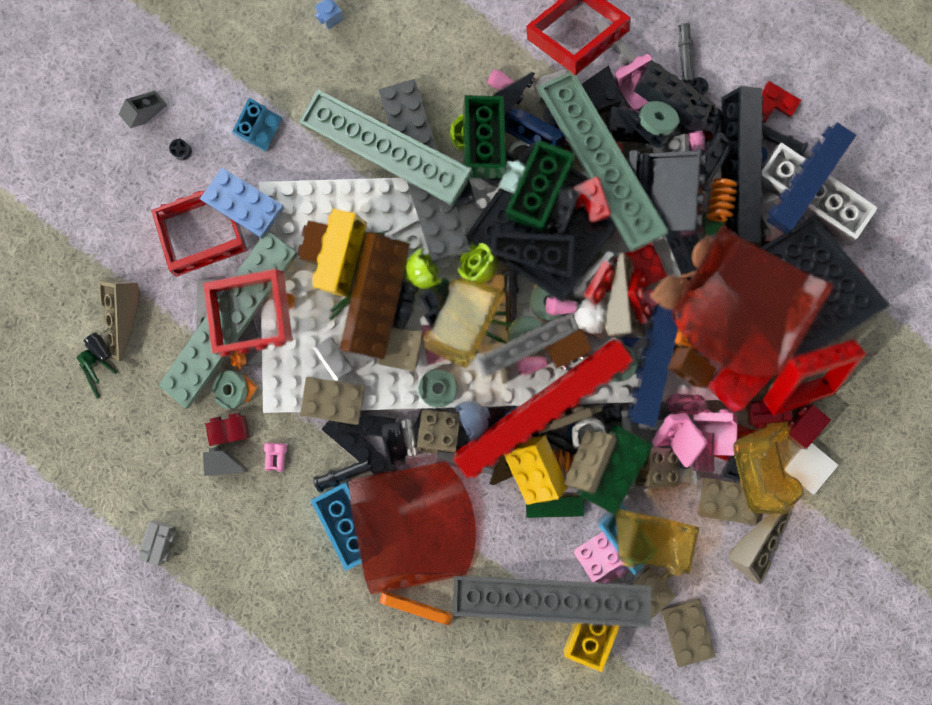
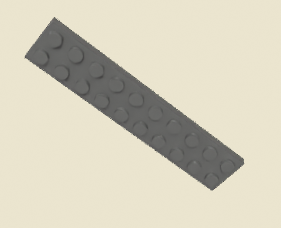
M415 79L378 89L389 126L438 152ZM407 182L432 263L470 252L455 203L452 206Z
M455 575L453 616L651 628L652 585Z

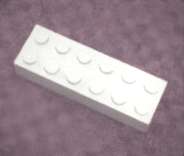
M780 143L773 149L761 167L763 175L761 185L779 196L785 188L788 189L790 187V179L796 172H800L802 169L800 165L805 158L783 143ZM829 175L804 214L810 218L814 216L823 227L849 243L859 237L878 207Z

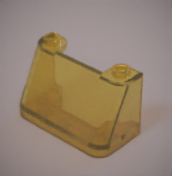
M458 277L457 280L452 279L449 285L450 295L432 331L427 330L423 341L426 342L423 348L466 369L475 357L505 292Z
M787 422L774 423L739 438L733 444L746 504L750 511L754 513L786 514L804 496L801 482L794 477H785L777 442L785 441L790 435Z
M618 509L616 513L618 559L622 561L623 566L634 568V564L638 565L640 563L669 569L670 574L681 576V573L690 574L700 527L668 518Z

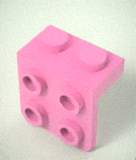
M649 54L635 58L631 64L620 67L615 73V82L618 90L630 107L636 111L642 109L648 103L647 100L633 90L642 70L652 60Z
M699 410V413H693V421L698 423V430L707 441V445L700 453L701 455L733 456L737 453L738 417L735 414L731 413L730 410H719V413H711V410Z
M686 413L667 416L651 441L654 447L669 445L685 467H690L707 445L706 439Z
M604 532L598 534L574 551V554L592 582L611 583V580L624 576L629 569Z

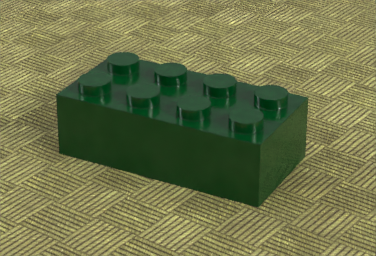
M464 95L462 107L464 166L473 171L470 178H503L506 169L504 96Z
M537 140L506 209L507 219L543 233L561 187L565 185L574 165L575 154Z
M613 425L609 434L615 436L617 440L595 493L579 489L576 493L609 513L616 515L653 445L622 427Z

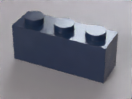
M519 107L508 112L504 122L505 132L528 145H531L532 142L536 144L537 140L561 149L565 139L562 131Z

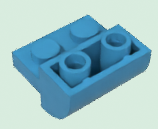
M248 98L233 128L232 134L240 140L266 152L283 117L266 109V106Z

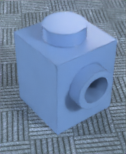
M323 0L315 6L317 20L321 25L325 24L328 30L344 19L341 10L334 0Z

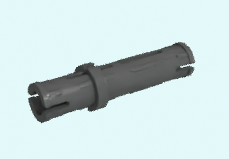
M681 23V25H678V47L680 48L682 81L686 83L694 79L692 60L693 40H691L690 23Z

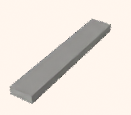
M573 313L565 314L476 358L475 361L482 378H486L578 331L579 328Z

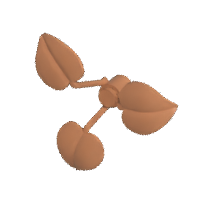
M706 236L696 245L693 251V262L699 269L688 274H682L681 277L675 275L668 276L657 286L650 298L669 310H674L681 304L683 295L701 300L707 304L701 312L704 322L713 329H720L727 316V303L724 298L713 296L709 301L704 297L688 292L690 282L687 278L702 273L703 270L712 272L719 261V250L716 242L711 236Z

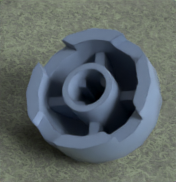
M467 401L455 406L456 411H459L460 421L467 435L472 434L470 435L471 441L480 438L488 430V418L491 416L486 407L482 408L475 401Z

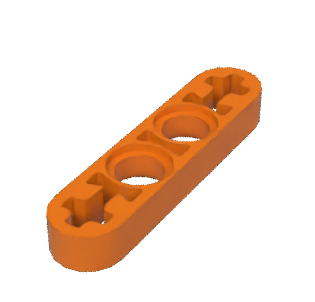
M386 591L382 592L379 600L384 605L444 625H451L454 617L450 612Z

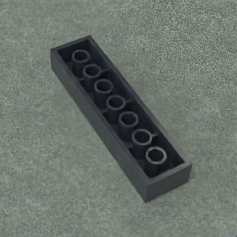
M740 86L721 97V111L723 113L721 133L734 143L721 165V178L730 179L737 183V187L731 188L736 190V194L730 195L735 198V201L729 202V204L734 205V209L728 210L733 213V216L727 217V221L724 223L726 233L735 232V237H738L739 248L760 243L762 237L761 181L763 175L761 172V162L763 155L761 153V143L763 140L762 88Z

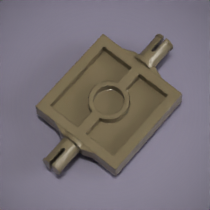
M598 403L591 407L577 405L569 408V412L564 413L558 419L552 418L549 420L548 426L539 431V433L552 431L553 429L592 416V414L602 411L601 406Z
M648 567L630 583L652 585V619L676 597L667 584L675 576L670 569L660 576Z

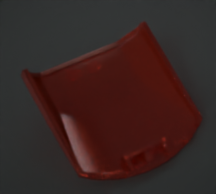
M722 225L677 302L671 316L686 340L696 350L715 363L745 374L757 376L781 375L834 284L804 273L739 238L728 230L726 226Z
M445 461L349 480L350 504L365 582L370 595L467 574L473 559L476 543L475 515L469 494L461 479Z

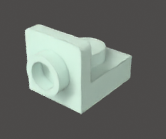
M508 161L506 172L499 187L514 193L525 165L518 161Z

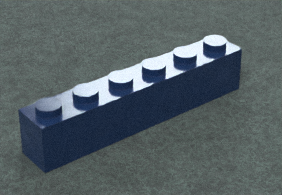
M838 122L831 127L828 125L821 134L823 136L822 140L814 144L810 150L813 152L811 156L803 160L800 165L802 168L800 172H796L790 179V187L788 189L785 188L778 197L781 199L777 205L774 204L768 211L770 216L766 221L784 234L793 230L856 137L855 133Z
M657 306L654 310L652 309V314L649 316V321H652L651 327L647 329L645 334V340H647L646 348L642 349L640 356L643 362L642 366L638 367L636 373L638 383L632 391L634 401L633 405L629 406L627 412L630 422L656 427L669 370L667 367L671 361L682 313L680 310H669L663 306Z

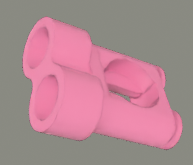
M265 443L266 471H272L273 469H277L276 471L279 472L284 471L285 453H287L288 444ZM274 455H277V466H273Z

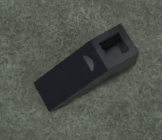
M529 72L493 93L492 96H504V121L508 112L512 111L515 104L519 105L525 95L522 93L526 87L530 88L534 83V72Z

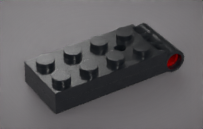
M650 60L642 70L633 91L648 102L659 101L670 105L677 112L680 124L692 132L703 131L705 142H711L718 131L723 116L722 111L719 108H714L716 104L710 101L707 96L700 94L691 85L681 81L675 74H671L660 64Z

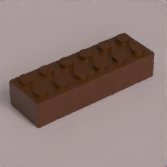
M365 233L339 350L385 359L410 243L376 233Z

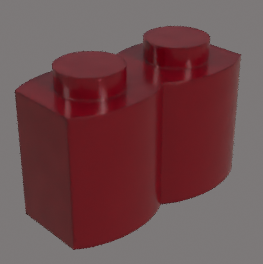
M240 413L229 414L228 419L222 420L220 416L210 418V422L205 423L209 446L250 438L246 415L241 416Z

